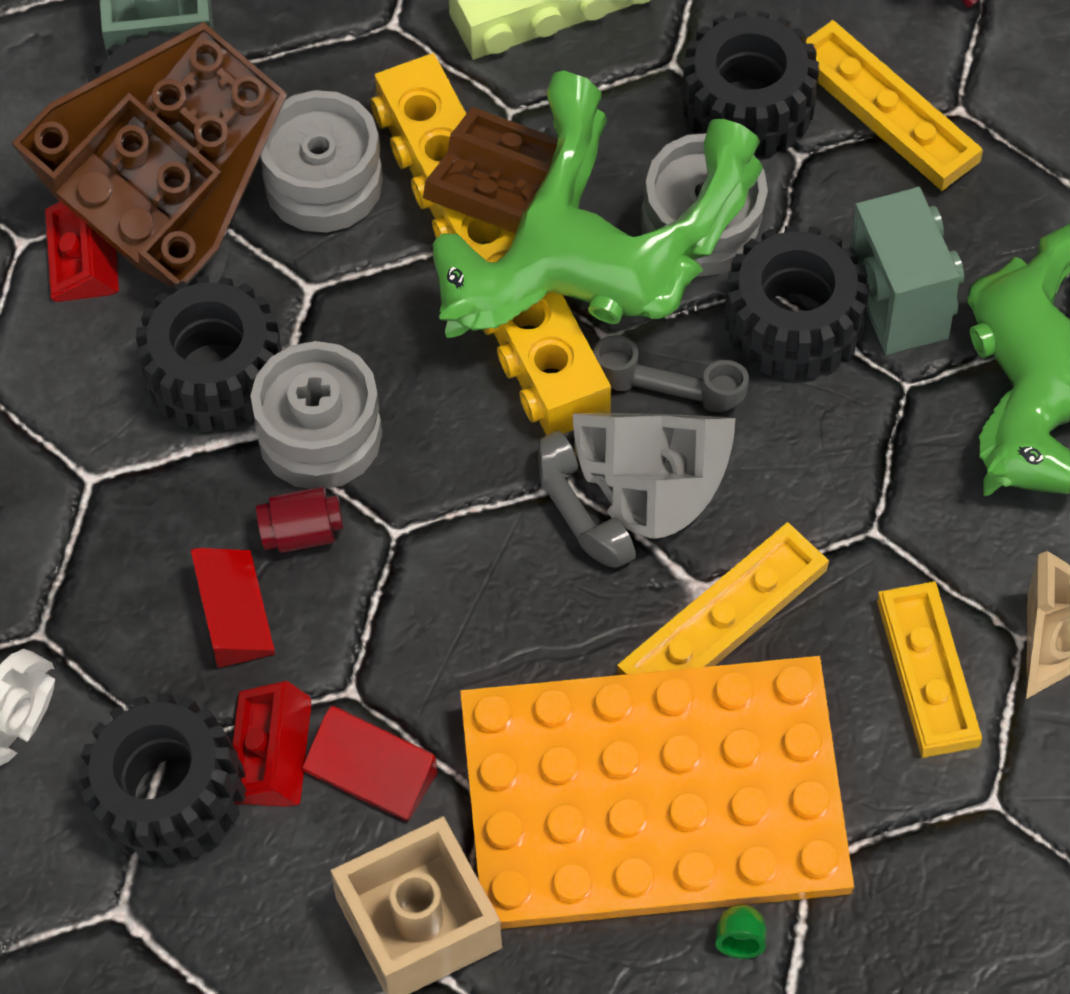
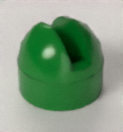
M735 905L723 912L717 925V949L729 957L739 959L754 958L761 955L766 949L767 936L763 916L754 907L747 905Z

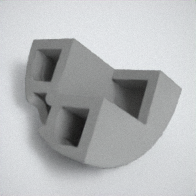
M644 413L573 414V430L579 463L586 481L597 483L612 504L607 509V513L612 518L616 517L619 519L623 526L631 532L656 539L669 536L685 528L701 514L713 498L729 462L736 418Z

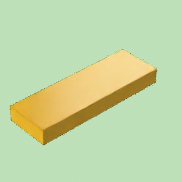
M936 581L879 591L877 604L921 758L979 748L982 742V735Z

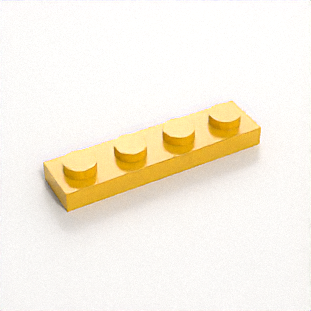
M834 20L806 39V43H813L817 51L816 61H819L818 83L941 191L981 162L983 149Z
M787 522L617 665V675L716 666L827 571L829 560Z

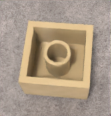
M444 816L331 870L336 900L385 994H410L502 949L500 919Z

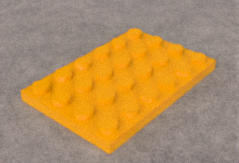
M820 656L460 690L478 880L500 919L501 929L851 895L853 893L854 883Z

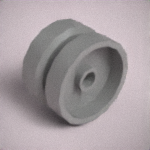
M319 90L293 95L285 100L260 156L263 183L269 206L282 221L303 231L323 233L348 228L366 217L380 199L383 175L379 158V136L373 116L359 101L339 92Z
M693 134L681 137L665 145L652 160L645 182L644 200L640 214L642 235L677 220L697 200L708 176L704 155L706 134ZM762 169L754 187L748 190L744 207L725 227L711 255L694 259L703 269L696 277L720 275L731 270V262L735 255H743V245L752 238L754 240L757 239L768 194L764 169Z
M318 341L289 346L270 357L257 373L250 396L262 459L275 476L295 487L311 489L324 486L325 489L343 486L367 470L378 455L382 439V427L374 375L359 355L339 344Z

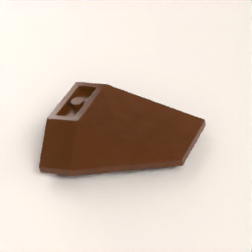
M202 22L49 103L12 142V146L62 204L135 267L171 287L182 281H185L187 285L219 251L286 100L287 93L205 22Z

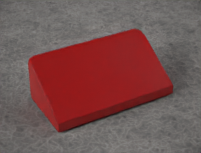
M61 202L46 208L51 299L55 302L109 296L119 292L116 249Z
M191 549L217 667L221 668L276 655L251 550Z
M289 681L239 691L232 745L244 768L245 777L241 781L246 790L244 801L234 802V804L289 807L299 805L301 802L304 776L302 767L306 759L312 702L309 695Z
M330 706L325 714L302 767L304 772L407 823L438 774L436 757L432 753L335 706Z

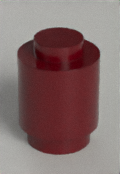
M324 486L270 496L269 503L256 505L257 521L265 551L278 548L280 553L332 544L335 543L334 531L344 529L338 495L327 497Z

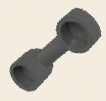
M613 335L604 337L594 347L593 353L611 388L617 391H627L633 387L700 401L704 409L710 412L727 411L737 406L747 395L749 384L748 372L741 364L735 361L719 360L711 363L705 369L703 379L638 365L639 351L636 344L623 336Z
M559 430L542 437L539 440L538 448L541 486L545 488L578 539L582 549L594 560L608 567H620L634 560L636 552L633 542L620 520L614 517L596 526L565 477L578 471V463L566 437Z

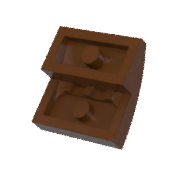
M471 107L450 134L448 152L426 179L423 199L516 234L523 211L532 201L548 173L557 147L558 138Z

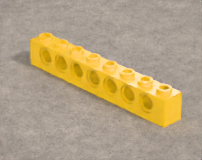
M432 53L374 74L376 97L370 98L374 118L380 129L389 128L393 136L390 139L392 151L401 169L409 167L414 177L411 179L412 189L420 208L425 209L429 207L435 218L432 220V226L436 239L444 233L458 234L487 262L496 263L510 249L515 233L423 199L426 179L448 152L450 134L466 115L435 54ZM480 242H491L488 244H479ZM557 293L547 294L527 311H522L519 316H514L513 320H509L507 324H502L496 329H483L486 335L495 334L500 344L497 347L498 357L506 376L509 379L517 377L523 389L520 391V399L524 411L531 423L540 422L546 435L556 430H559L562 434L573 431V414L611 413V385L563 295ZM523 326H535V327H537V328H534V329H522L521 327H523ZM546 369H558V370H560V371L557 372V373H545V372H543V370H546Z

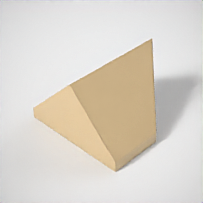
M1049 551L1038 554L1027 594L1026 699L1070 675V565Z

